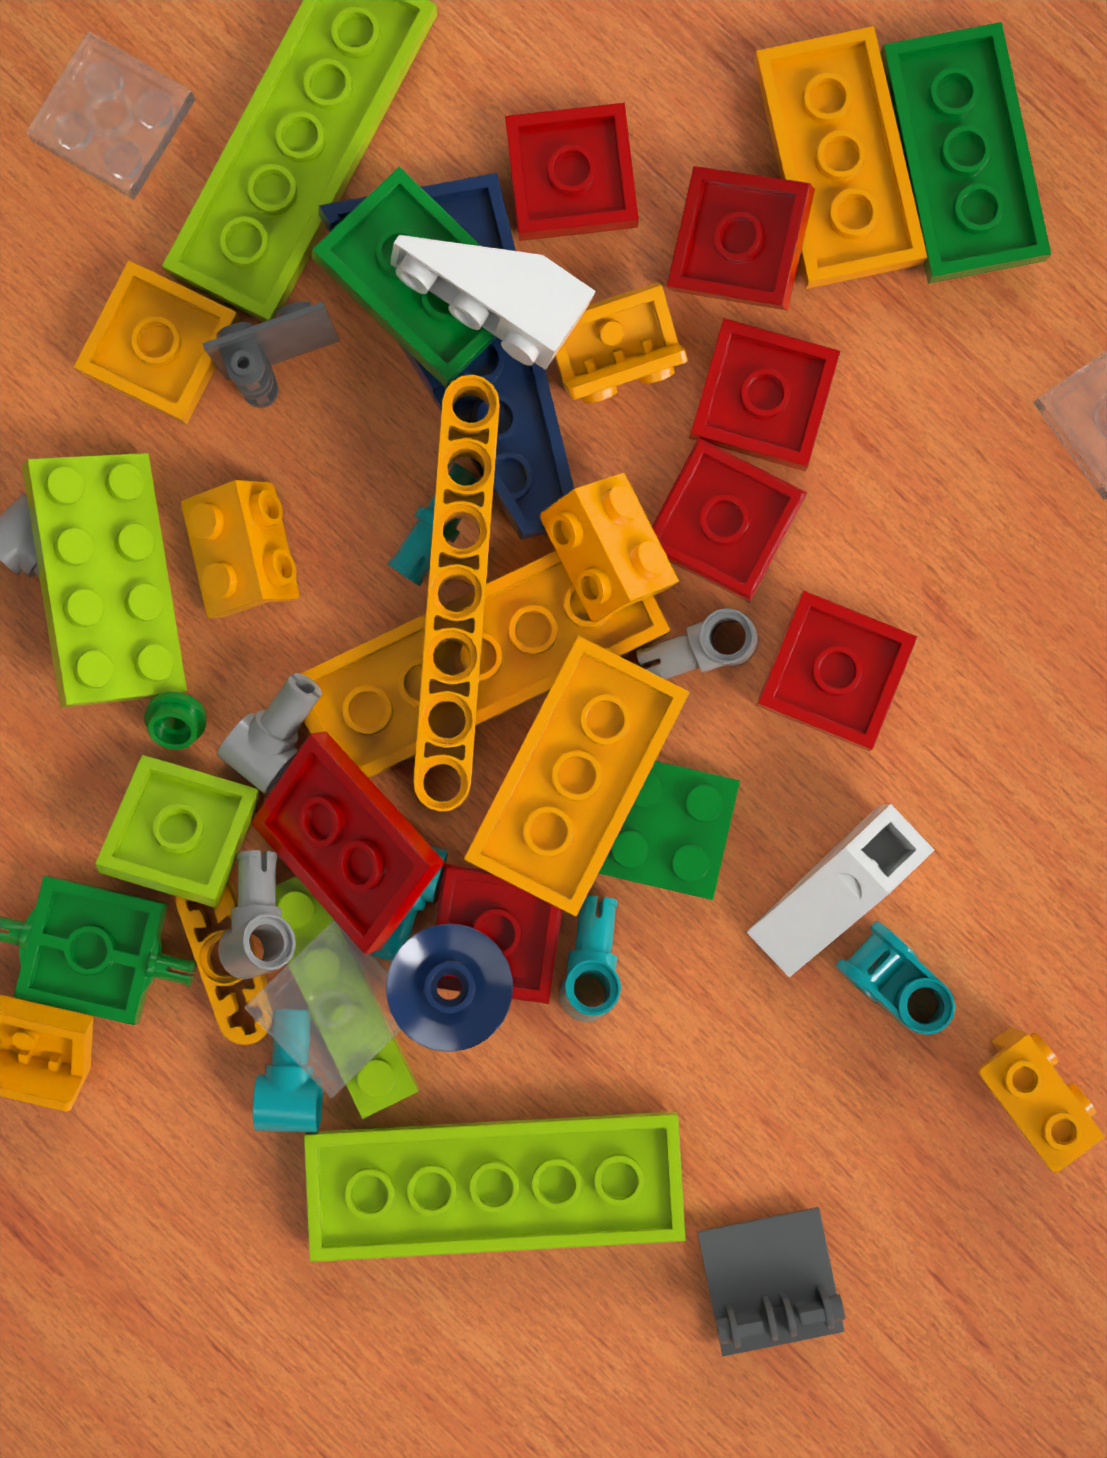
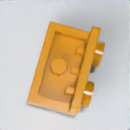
M659 282L588 305L586 311L554 357L564 390L572 400L582 398L583 403H595L608 399L618 392L616 386L638 378L641 384L664 380L675 373L674 366L688 361L685 349L678 344L663 287Z
M625 473L575 488L540 514V519L591 621L594 623L606 619L623 607L661 593L679 582Z
M233 480L180 501L207 619L225 618L268 602H290L299 598L296 565L290 555L282 520L283 509L277 497L275 487L271 482Z
M0 995V1097L64 1112L70 1111L91 1069L93 1016Z
M1009 1027L991 1041L998 1050V1053L978 1068L977 1073L1049 1170L1054 1173L1060 1172L1105 1138L1091 1118L1097 1113L1094 1106L1074 1083H1070L1068 1086L1053 1068L1058 1063L1057 1057L1036 1032L1029 1035Z

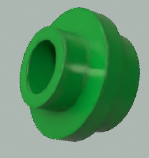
M164 692L154 696L148 702L144 713V721L148 734L155 743L164 748L178 750L189 747L203 734L206 727L207 714L202 704L192 696L181 692Z

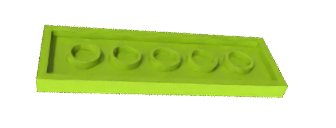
M303 0L162 265L165 272L262 322L275 319L276 312L284 307L312 254V249L316 246L326 227L318 214L319 205L340 201L438 15L436 4L429 0Z
M677 1111L319 1131L318 1133H306L304 1135L310 1262L686 1241Z

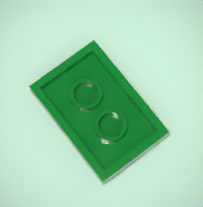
M399 166L312 249V259L446 388L497 337L482 326L479 330H475L461 323L449 311V304L432 292L428 291L426 294H422L403 283L395 272L397 268L390 264L393 244L399 235L475 246L481 245Z
M655 761L598 874L713 900L740 780Z

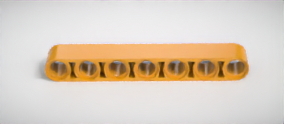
M476 375L461 376L452 381L445 390L442 401L414 768V789L417 797L429 809L440 812L452 810L463 803L468 796L472 776L500 406L498 393L494 386L485 378ZM470 395L479 397L488 407L487 415L475 423L460 420L453 411L454 404L458 399ZM460 457H471L481 464L484 474L479 482L463 486L451 479L448 474L449 466ZM456 518L469 519L478 528L479 538L474 545L458 549L446 542L443 536L444 528L450 521ZM459 579L465 581L474 591V602L464 611L453 612L447 610L438 599L440 588L450 580ZM456 641L467 648L470 654V663L463 672L457 675H448L437 669L433 660L434 653L439 645L444 642ZM449 702L456 704L462 709L466 723L459 735L445 739L438 737L432 732L429 727V716L435 706ZM440 764L449 765L457 770L461 780L459 792L455 797L446 801L433 799L428 795L424 787L426 773L430 768Z

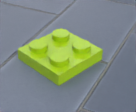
M141 755L95 863L98 872L217 908L235 864L236 854L241 849L259 803V790Z

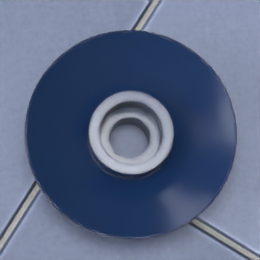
M459 924L436 925L413 935L401 946L394 956L386 981L388 1006L399 1028L416 1043L432 1050L444 1052L466 1050L487 1040L504 1021L513 995L511 970L501 949L482 932ZM445 975H454L461 982V991L453 999L442 998L437 992V983Z

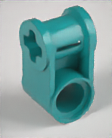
M876 920L870 926L871 936L848 960L840 959L835 964V967L859 991L875 1004L878 1003L903 1027L920 1034L930 1035L939 1033L950 1024L954 1017L955 1002L953 994L943 982L918 960L916 954L897 935ZM884 953V955L877 961V963L868 971L871 965ZM926 987L935 995L937 1002L936 1011L928 1020L916 1022L908 1013V998L918 988Z

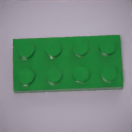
M1002 22L884 44L880 55L927 253L924 268L928 284L1045 262L1051 255V249Z

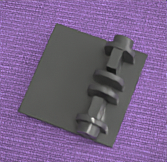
M308 301L289 304L276 312L275 319L254 326L250 322L231 324L216 333L217 339L203 343L204 349L224 378L234 381L240 393L251 406L256 408L268 407L275 402L279 393L278 383L271 365L340 342L323 302L311 305Z
M819 1207L697 1231L722 1356L845 1332L842 1321L845 1320L844 1308L840 1294L836 1292Z

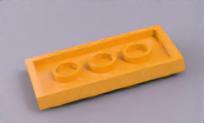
M874 26L757 50L754 64L780 178L811 183L815 188L799 258L805 288L810 289L923 265L927 259V253Z
M577 636L464 860L577 916L690 692Z

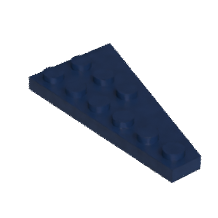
M497 173L421 187L482 247L516 251ZM366 197L319 205L318 214L329 232ZM497 337L454 380L466 375L483 377L494 386L498 393L500 406L493 496L519 538L525 539L548 534L540 519L541 512L572 491L574 485L545 369L535 362L532 365H525L517 361L503 349L501 345L502 340ZM399 343L442 412V401L447 387L445 388ZM470 395L458 399L454 404L453 411L460 420L475 423L487 415L488 407L482 399ZM470 457L481 477H483L484 470L481 464Z

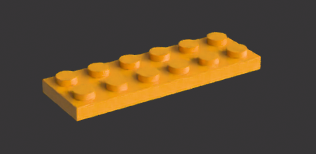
M557 551L486 584L475 727L548 693L577 636L622 657L668 635L670 629L654 596L623 607L606 619L594 623L591 621ZM474 591L442 606L453 612L464 611L474 602ZM426 613L301 673L312 679L322 690L321 697L304 720L309 733L327 731L369 779L415 757ZM447 641L439 645L435 650L433 660L437 669L442 673L457 675L468 667L470 654L461 643ZM449 702L435 706L429 716V727L432 732L438 737L445 739L459 735L466 723L462 709L456 704Z

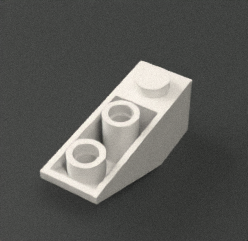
M399 235L393 244L390 264L397 268L395 272L403 283L422 294H426L428 291L432 292L449 304V311L461 323L475 330H479L482 326L502 340L501 345L511 357L525 365H532L535 362L545 370L586 311L596 292L544 255Z
M891 804L879 805L746 933L788 977H791L890 894L934 849Z

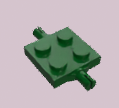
M49 875L43 876L36 907L28 916L26 922L0 916V928L9 930V932L0 930V942L19 946L21 968L14 997L136 1025L140 1023L146 994L155 978L190 987L195 975L175 971L171 968L194 972L196 971L197 964L195 960L191 961L162 954L161 932L169 904L162 901Z

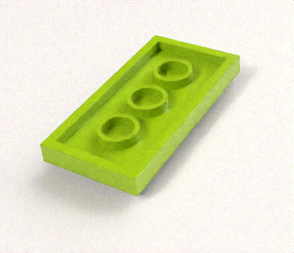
M149 453L27 459L22 465L60 708L147 699L164 692H186L187 687Z

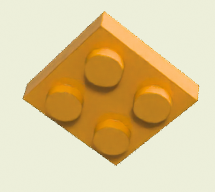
M128 260L74 368L80 374L187 425L217 367L205 351L203 343L217 339L216 333L231 324L239 323L240 317L237 312Z

